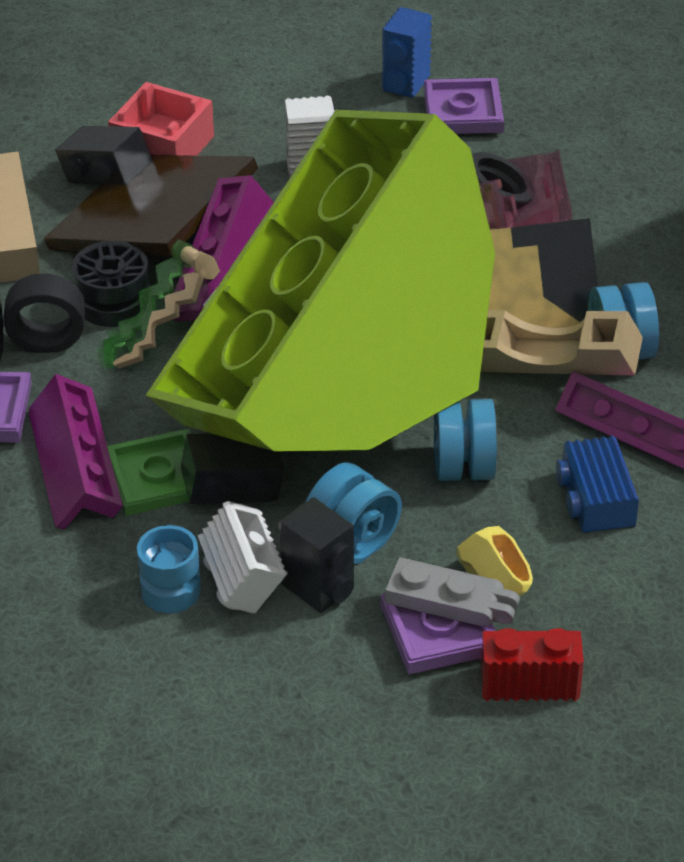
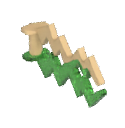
M178 239L172 246L173 257L156 265L158 284L138 291L140 313L135 317L118 322L120 334L103 340L105 365L110 368L115 365L120 369L143 361V350L156 347L155 328L159 324L178 318L180 305L196 303L204 278L214 279L220 272L215 258L196 250L193 245ZM182 266L187 268L193 267L195 272L183 275ZM183 276L185 289L174 293L172 278ZM165 298V309L156 310L155 300ZM141 331L142 337L134 340L135 332ZM127 345L130 352L115 360L116 348Z

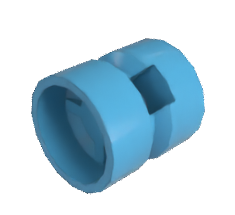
M174 525L158 526L148 530L140 537L137 544L143 601L148 607L163 613H176L190 608L198 601L201 594L197 539L192 532Z

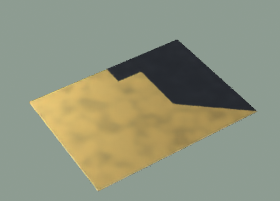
M590 218L490 230L495 249L488 310H506L522 321L552 328L573 326L585 318L586 311H588L590 290L593 287H598Z

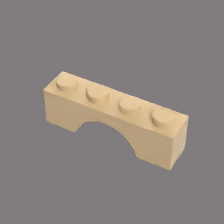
M488 310L481 372L571 374L574 371L579 374L635 375L643 337L628 311H586L585 318L580 323L569 327L552 328L522 321L506 310Z

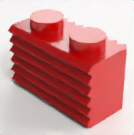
M511 628L499 631H482V698L487 702L491 698L497 702L501 698L505 701H509L512 698L516 702L521 698L526 702L530 698L536 702L540 698L548 701L550 698L554 701L560 698L567 701L571 698L576 702L581 694L584 664L581 631H567L561 628H554L548 631H517Z

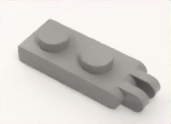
M399 557L385 590V603L484 627L489 626L492 621L502 624L511 623L515 615V609L520 601V597L516 592L504 589V585L496 579Z

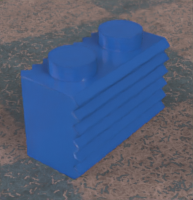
M400 7L397 8L391 19H388L385 27H382V89L384 91L413 98L424 84V80H427L431 75L429 71L431 69L429 65L431 63L429 59L431 54L429 52L431 51L430 45L432 44L430 41L432 37L430 35L432 31L430 28L432 16L430 14Z
M611 435L608 439L603 436L599 440L594 437L590 441L585 438L582 442L579 440H575L573 443L569 440L565 442L562 460L556 461V476L559 486H566L568 488L566 494L568 514L570 518L578 519L582 533L636 526L639 499L616 437Z

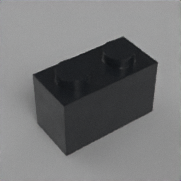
M81 126L55 149L67 181L71 183L127 185L153 161L140 127Z
M212 433L186 434L180 467L190 504L225 503L227 501L234 503L270 502L278 500L285 470L280 451H271Z
M312 497L279 521L281 563L285 566L283 569L288 573L281 582L284 587L319 613H322L334 603L344 602L354 589V525Z

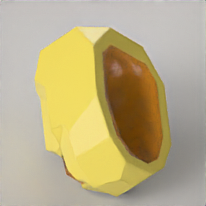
M500 526L487 527L475 532L458 545L455 553L459 563L463 565L467 573L496 579L504 585V589L516 592L519 597L524 595L532 585L533 577L530 565L514 538Z

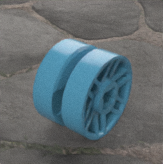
M647 282L623 284L620 291L615 285L593 287L589 293L588 311H628L643 337L638 360L655 358L659 345V321L656 302L650 285Z
M469 399L466 408V418L462 416L459 401L434 414V459L437 481H460L464 462H467L468 475L471 481L494 480L497 438L493 400Z
M351 462L338 464L325 473L313 487L306 500L308 501L312 497L316 498L354 525V564L362 563L387 543L398 524L402 510L401 497L397 492L381 481L374 479L372 475Z

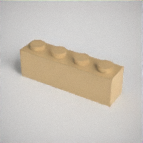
M19 152L0 154V283L19 280L32 274H40L37 246Z

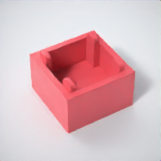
M145 82L108 121V126L140 127L150 155L197 156L214 137L212 100Z

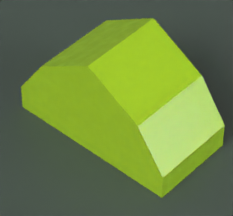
M335 110L145 396L179 423L187 427L271 451L370 450L478 391L495 249L470 147L436 114Z

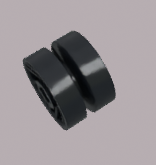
M103 241L84 248L76 255L72 263L74 284L84 296L86 321L98 326L118 327L133 323L147 313L151 305L148 260L140 248L123 241Z

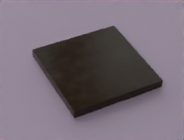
M151 155L153 161L127 185L101 184L44 237L48 249L57 251L80 252L95 243L123 241L137 246L145 255L173 256L199 229L218 178L252 176L258 169L256 160L251 156Z

